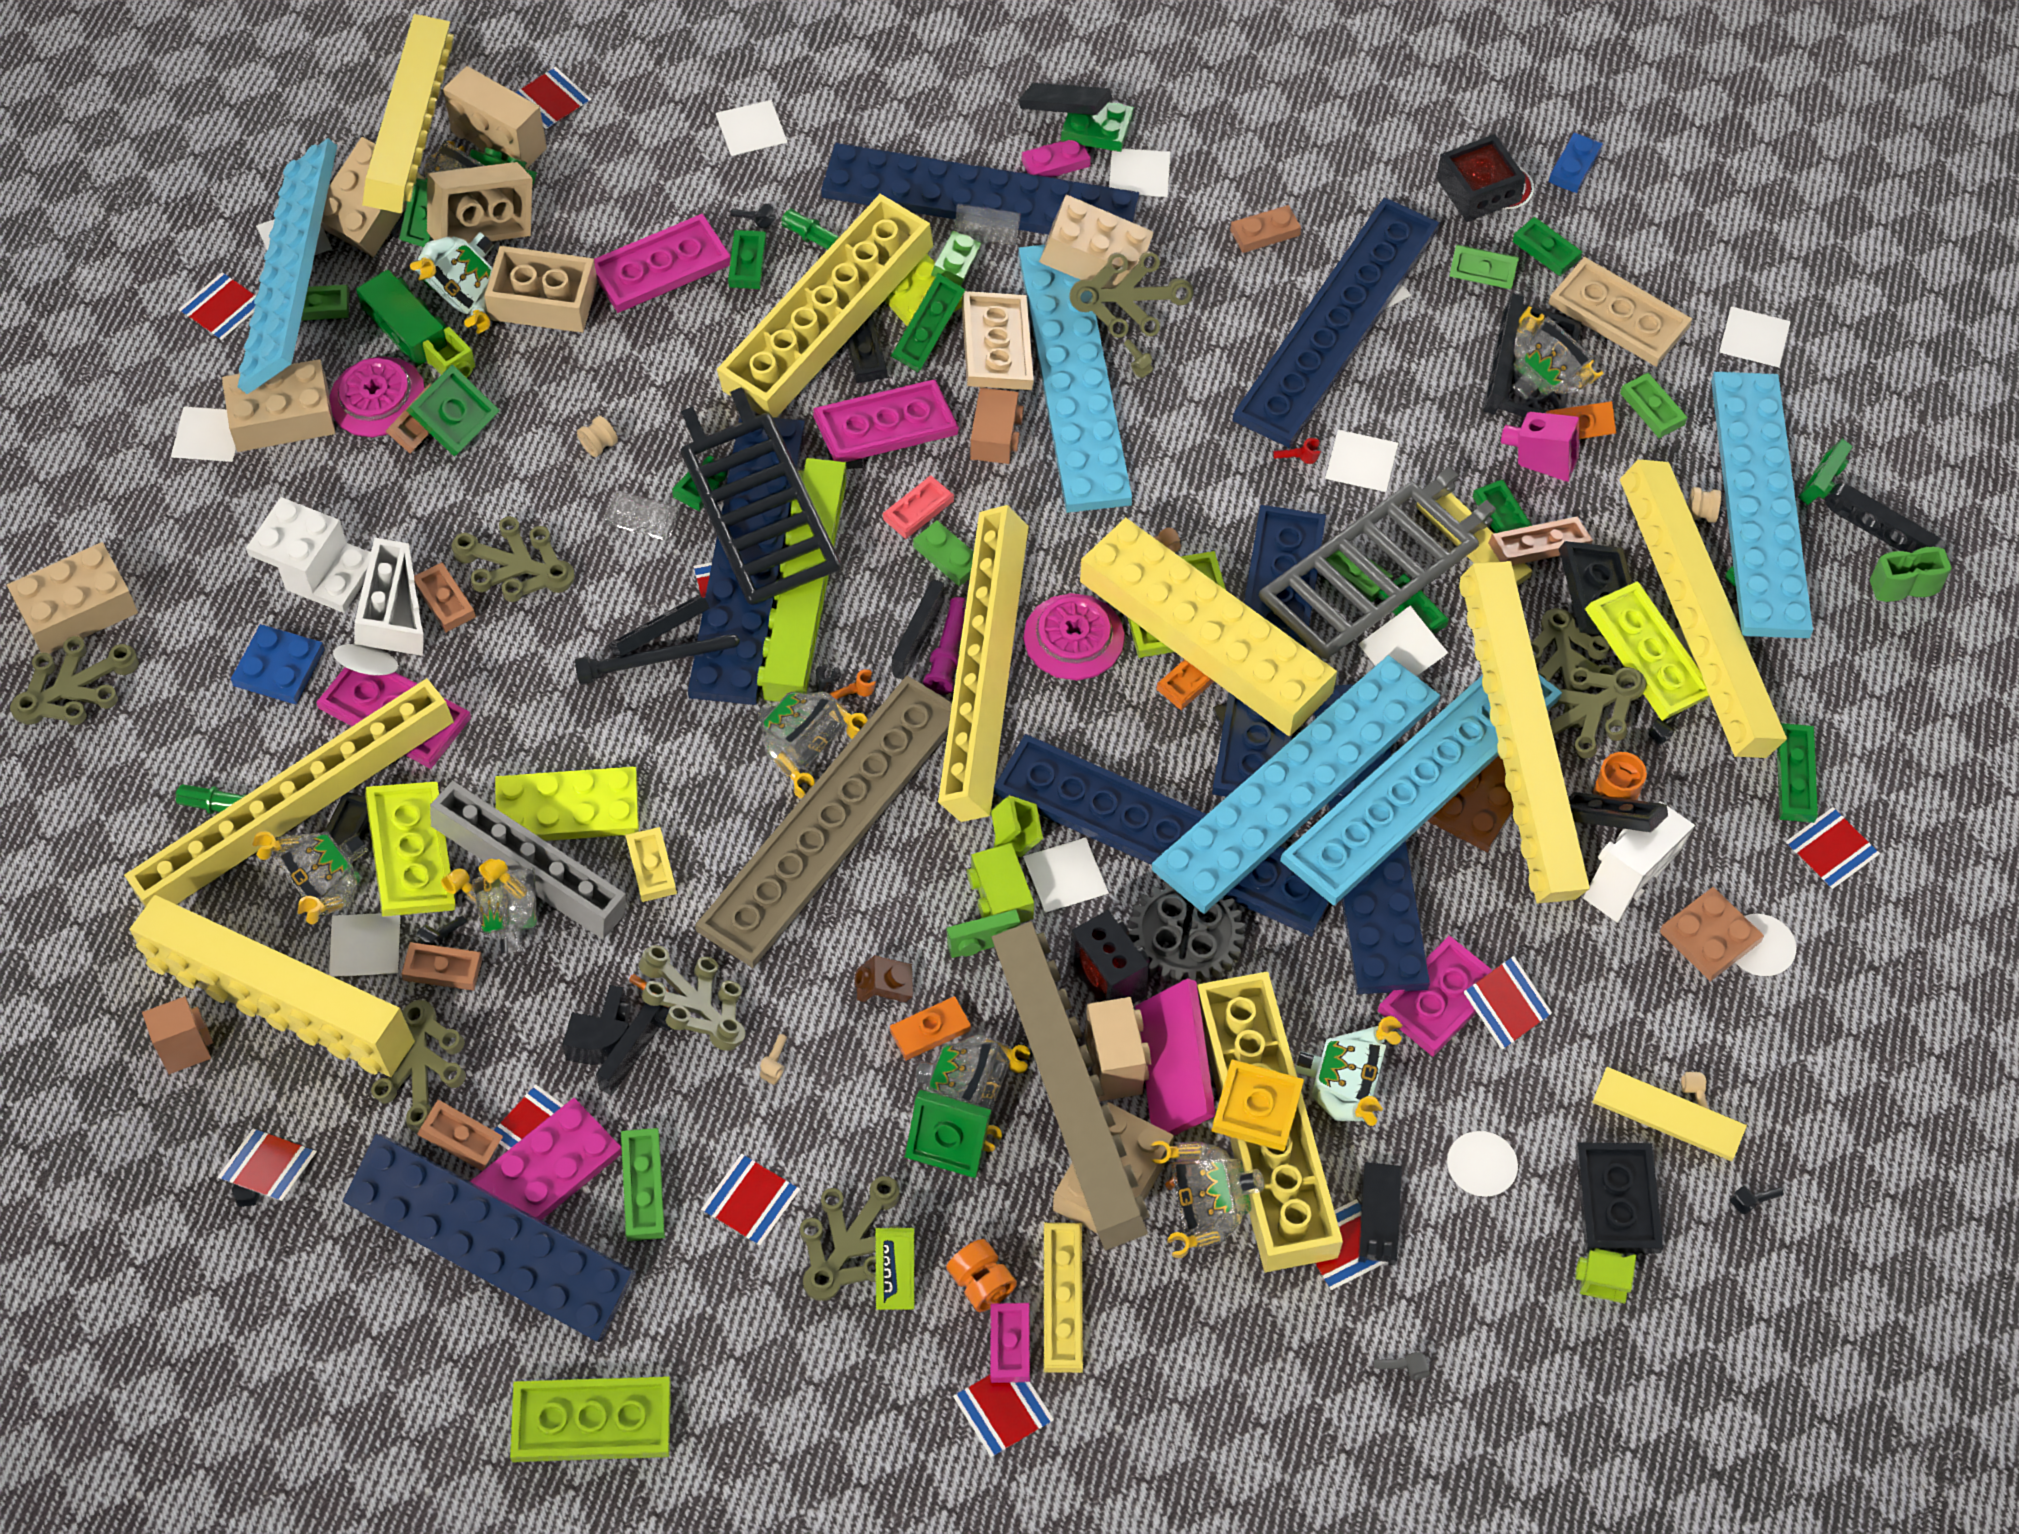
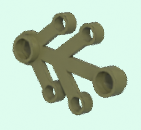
M1150 251L1141 254L1136 266L1115 288H1103L1115 273L1124 272L1128 266L1127 258L1123 254L1113 253L1108 257L1107 264L1092 280H1080L1072 286L1069 299L1076 310L1080 312L1092 311L1108 326L1109 332L1114 337L1121 338L1125 336L1128 332V324L1123 318L1115 317L1102 302H1116L1139 324L1142 333L1146 336H1154L1160 330L1159 321L1153 316H1148L1134 301L1170 300L1176 305H1185L1193 298L1194 290L1192 285L1183 278L1173 279L1168 286L1134 287L1148 272H1154L1160 265L1159 257ZM1148 256H1153L1155 260L1151 267L1144 266V260ZM1117 257L1122 258V266L1117 269L1113 268L1112 261ZM1180 287L1186 288V295L1183 298L1176 297V291ZM1084 291L1091 292V299L1088 302L1081 301L1080 296ZM1150 320L1154 321L1155 328L1152 331H1145V323ZM1116 322L1123 323L1121 332H1113V325Z
M504 517L499 522L500 534L503 538L507 539L513 554L480 544L477 538L469 533L457 535L452 542L453 555L460 563H471L477 558H481L504 566L491 572L486 569L475 570L471 574V583L474 590L485 592L493 585L503 582V597L509 602H516L522 596L545 587L555 593L564 592L571 587L575 579L573 567L568 562L557 559L550 544L549 530L544 526L534 527L530 531L529 536L532 546L539 549L545 564L531 559L520 536L519 522L515 517ZM508 526H514L512 530H505ZM540 535L545 536V538L542 540L535 539L537 536ZM526 573L535 576L523 582L512 579ZM556 573H562L559 576H554ZM480 578L487 579L485 582L482 583L476 582ZM511 588L518 589L513 593L507 592Z
M1555 608L1544 613L1541 620L1543 631L1534 642H1531L1532 650L1537 654L1534 656L1535 663L1538 664L1540 662L1543 651L1552 641H1555L1557 651L1538 671L1539 675L1549 682L1561 668L1565 690L1581 692L1575 690L1570 681V674L1574 669L1583 667L1588 669L1589 672L1608 675L1616 673L1613 667L1609 665L1599 667L1571 649L1569 641L1571 640L1588 650L1589 656L1593 659L1601 660L1607 656L1610 648L1609 643L1604 637L1596 636L1592 638L1586 633H1580L1579 629L1575 627L1574 617L1564 609ZM1554 621L1560 622L1562 625L1556 624ZM1593 646H1601L1604 650H1596ZM1565 705L1562 714L1576 706ZM1585 719L1579 721L1571 727H1583Z
M78 636L70 637L63 644L66 656L55 684L45 691L43 689L47 677L55 671L56 664L50 654H37L32 659L35 671L27 691L17 695L11 702L10 710L13 717L26 725L36 724L43 717L64 720L70 725H79L85 721L87 714L83 705L77 701L98 704L104 709L115 706L118 696L111 685H101L97 689L83 686L112 671L119 675L133 673L139 665V659L135 650L129 645L118 644L111 649L106 659L75 674L80 659L87 653V647L82 638ZM80 646L79 649L71 651L72 647ZM49 662L45 667H39L41 663ZM111 694L109 698L101 699L103 695ZM60 698L76 700L67 703L65 706L51 704ZM73 711H80L75 716H69Z
M1583 667L1574 669L1570 674V681L1575 690L1585 691L1590 686L1605 688L1606 690L1596 695L1559 689L1562 692L1561 697L1551 708H1556L1560 704L1576 707L1550 721L1553 737L1585 719L1581 736L1575 741V748L1580 757H1593L1597 752L1595 738L1604 707L1616 701L1613 716L1606 722L1605 729L1607 736L1611 740L1620 741L1624 739L1628 733L1625 721L1631 701L1638 699L1646 689L1645 678L1638 670L1625 667L1618 670L1614 675L1589 672L1588 669ZM1578 677H1586V680L1583 682L1575 681ZM1626 684H1634L1631 688H1623ZM1614 726L1622 727L1618 732L1611 731ZM1585 743L1592 744L1589 749L1580 748Z
M652 945L643 951L638 964L640 971L650 978L663 977L680 994L667 992L666 987L657 981L648 982L642 993V999L649 1005L671 1007L666 1017V1023L670 1028L674 1030L686 1029L710 1035L711 1043L724 1051L733 1050L743 1042L746 1034L745 1029L735 1019L736 1003L742 993L741 986L731 980L724 981L718 991V998L722 1002L721 1014L711 1006L712 980L718 970V964L714 959L710 957L698 959L694 968V974L697 977V987L695 990L670 964L667 949L660 945ZM690 1012L698 1013L704 1019L691 1017Z
M425 1000L413 1001L403 1009L402 1014L415 1042L392 1077L378 1079L371 1088L373 1097L381 1103H389L394 1100L398 1088L412 1072L413 1106L407 1112L406 1124L415 1134H418L432 1110L428 1099V1067L439 1074L441 1080L450 1088L461 1086L466 1079L465 1071L457 1063H448L427 1048V1034L438 1040L439 1045L448 1054L459 1053L464 1047L465 1040L456 1030H447L436 1022V1011ZM418 1014H420V1017L417 1020H414L415 1017ZM456 1037L455 1043L448 1046L449 1040ZM457 1071V1075L449 1080L450 1074ZM388 1086L387 1092L380 1095L381 1090ZM424 1113L422 1119L416 1122L417 1118Z
M881 1176L871 1183L869 1189L870 1199L848 1231H846L842 1213L844 1205L842 1192L836 1188H828L822 1193L821 1206L828 1215L835 1250L828 1260L825 1261L820 1242L823 1236L821 1222L816 1218H807L801 1223L800 1236L806 1242L811 1267L805 1272L803 1277L804 1290L808 1296L818 1301H825L837 1295L840 1287L843 1285L866 1280L876 1282V1274L868 1271L871 1265L876 1264V1256L867 1258L863 1266L841 1268L848 1258L876 1253V1236L864 1239L862 1237L881 1210L891 1209L898 1203L900 1198L899 1185L893 1178ZM886 1185L891 1188V1191L888 1194H881L878 1192V1188ZM833 1196L839 1199L836 1205H828L825 1202L827 1198ZM894 1225V1226H891V1227H889V1228H902V1227H901V1226ZM813 1226L818 1229V1232L810 1236L805 1233V1229ZM819 1276L829 1278L828 1283L825 1285H818L815 1280Z

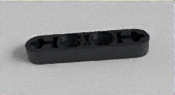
M1845 483L1836 484L1825 498L1827 507L1833 513L1899 551L1913 553L1925 547H1939L1945 549L1946 554L1948 552L1946 543L1940 537ZM1867 513L1874 516L1877 520L1872 519L1870 516L1867 515ZM1896 530L1902 532L1906 537L1900 535Z

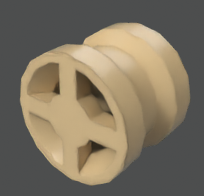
M602 416L594 418L590 426H583L577 430L579 441L593 457L601 455L603 448L606 446L612 447L618 442V437L613 427Z
M1700 487L1692 488L1688 508L1693 520L1706 518L1708 522L1716 523L1720 510L1721 491L1713 489L1710 492H1705Z

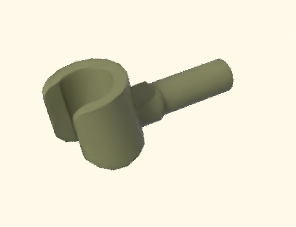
M1130 339L1126 340L1124 345L1135 359L1131 363V368L1135 375L1139 378H1144L1153 371V367L1150 365L1152 363V356L1149 353L1142 354Z

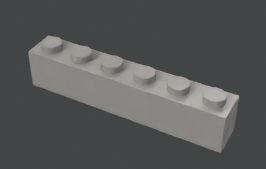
M453 780L430 804L431 827L484 862L488 859L503 860L508 867L507 873L512 879L528 875V873L534 874L535 885H520L601 939H604L625 915L626 894Z

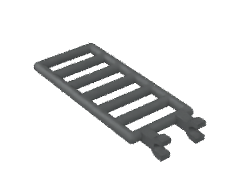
M1447 467L1433 482L1423 489L1414 482L1407 483L1262 588L1258 594L1259 598L1320 657L1328 659L1476 550L1479 546V541L1473 534L1492 524L1493 519L1489 516L1495 512L1496 508L1486 500L1471 515L1459 523L1436 502L1440 497L1452 493L1456 487L1452 482L1458 479V474L1451 467ZM1412 497L1453 534L1461 544L1448 552L1398 506ZM1386 515L1390 516L1438 561L1424 570L1384 534L1375 523ZM1364 532L1413 579L1402 588H1399L1350 541ZM1340 550L1389 597L1375 606L1325 559ZM1315 568L1353 603L1364 616L1350 624L1301 577ZM1288 586L1292 587L1339 634L1325 643L1276 595Z

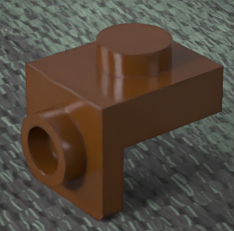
M874 955L860 966L855 973L854 984L857 987V1000L866 1002L873 995L907 1002L913 997L912 964Z

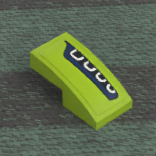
M876 1228V1310L914 1309V1228Z

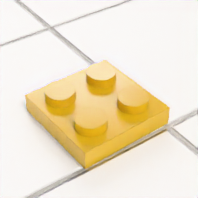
M1232 1059L1212 1125V1132L1285 1152L1304 1079Z

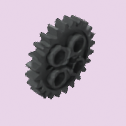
M1164 882L1163 891L1153 885L1151 887V897L1142 894L1140 899L1141 906H1133L1132 915L1134 917L1129 918L1128 928L1131 929L1129 931L1130 940L1136 947L1141 946L1149 958L1148 975L1151 977L1159 971L1162 973L1161 983L1164 984L1169 977L1174 978L1175 985L1187 978L1194 981L1200 978L1202 983H1208L1209 975L1211 974L1218 980L1222 979V968L1228 971L1232 970L1233 960H1239L1241 953L1239 948L1243 947L1245 939L1242 936L1245 923L1239 922L1242 912L1241 910L1232 911L1235 900L1232 898L1223 901L1222 897L1203 914L1166 882ZM1188 906H1193L1194 911L1185 959H1180L1179 952ZM1174 911L1177 912L1179 915L1175 917L1167 916L1164 912ZM1210 917L1214 921L1211 923H1206L1201 921L1199 918ZM1161 942L1171 943L1173 947L1163 948L1160 947L1158 944ZM1203 948L1209 953L1198 954L1194 949Z

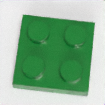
M1108 102L1098 115L1068 113L1061 131V141L1074 140L1079 145L1121 152L1133 118L1134 107L1118 102Z
M452 364L406 411L455 457L500 410Z
M920 1089L915 1099L905 1158L976 1178L980 1170L991 1110Z

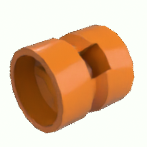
M1628 752L1610 754L1603 761L1593 794L1638 800L1647 776L1644 763L1637 756Z
M986 1239L976 1240L962 1248L949 1260L946 1266L947 1271L957 1285L966 1287L965 1296L977 1312L987 1311L991 1309V1304L1001 1303L1017 1286V1281L1007 1267L1003 1264H997L998 1255Z

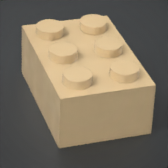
M468 66L443 88L450 128L457 137L465 138L472 142L483 152L485 147L503 152L502 158L508 160L509 156L527 162L525 168H528L547 149L540 106Z
M361 137L328 188L321 227L374 258L406 209L407 201L404 202L402 213L362 205L365 179L375 144ZM418 172L417 178L424 179Z
M518 162L428 173L427 232L434 240L454 236L465 240L469 244L479 232L490 241L531 236L532 177Z
M1066 195L1054 219L1039 263L1080 280H1092L1107 264V259L1111 254L1121 253L1127 258V269L1122 273H1115L1103 286V288H1115L1136 266L1141 254L1147 252L1153 231ZM1120 257L1112 261V266L1115 269L1120 268L1123 264V260Z
M499 246L484 295L489 320L583 333L598 283L594 258Z
M320 359L291 364L249 394H246L237 387L240 374L222 377L229 429L237 452L336 434L328 384Z
M103 542L7 584L13 600L41 653L50 654L63 648L64 642L70 637L78 636L83 639L138 613L132 596Z
M1107 1102L1116 1124L1109 1127L1111 1135H1120L1127 1153L1126 1156L1120 1158L1123 1167L1131 1165L1138 1183L1137 1187L1132 1188L1135 1198L1142 1195L1145 1200L1166 1162L1155 1164L1151 1161V1159H1164L1167 1154L1163 1146H1151V1144L1156 1141H1164L1169 1146H1172L1174 1135ZM1071 1163L1054 1192L1053 1211L1076 1223H1082V1226L1097 1233L1073 1163Z

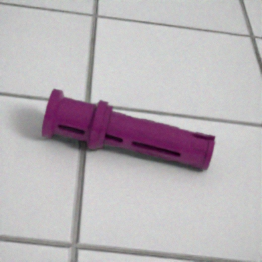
M954 597L950 600V607L939 646L930 655L931 668L929 674H926L923 680L925 687L940 695L949 694L954 688L952 678L954 671L957 670L958 650L961 643L966 603L963 608L965 598Z

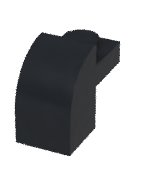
M609 985L600 1017L571 1013L562 1043L567 1061L589 1065H601L605 1062L629 1028L628 1019L631 1011V1002L626 1000L624 987Z

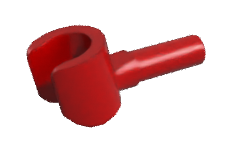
M1308 438L1305 440L1302 448L1273 451L1274 459L1295 457L1300 458L1307 464H1313L1318 460L1321 451H1315L1320 441L1316 438Z

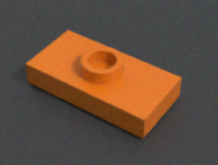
M1612 401L1546 411L1547 414L1579 417V439L1616 434Z
M1184 659L1157 683L1156 690L1180 710H1183L1214 681Z
M954 996L894 1023L889 1028L898 1048L907 1061L970 1032L971 1024Z

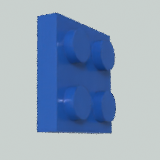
M260 624L231 677L232 684L241 689L296 705L325 650L323 642Z

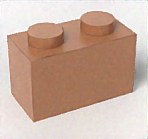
M980 387L971 435V460L1010 464L1011 452H1017L1019 446L1020 432H1015L1016 425H1022L1024 406L1018 405L1019 392Z
M186 996L142 1012L151 1041L168 1074L212 1059L207 1045L213 1043L206 1022L204 1023L199 1007L191 1009Z

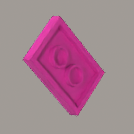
M1450 935L1426 958L1430 980L1429 989L1405 992L1404 990H1393L1378 1007V1012L1384 1017H1395L1402 1024V1027L1398 1029L1432 1057L1477 1013L1464 994V991L1493 971Z

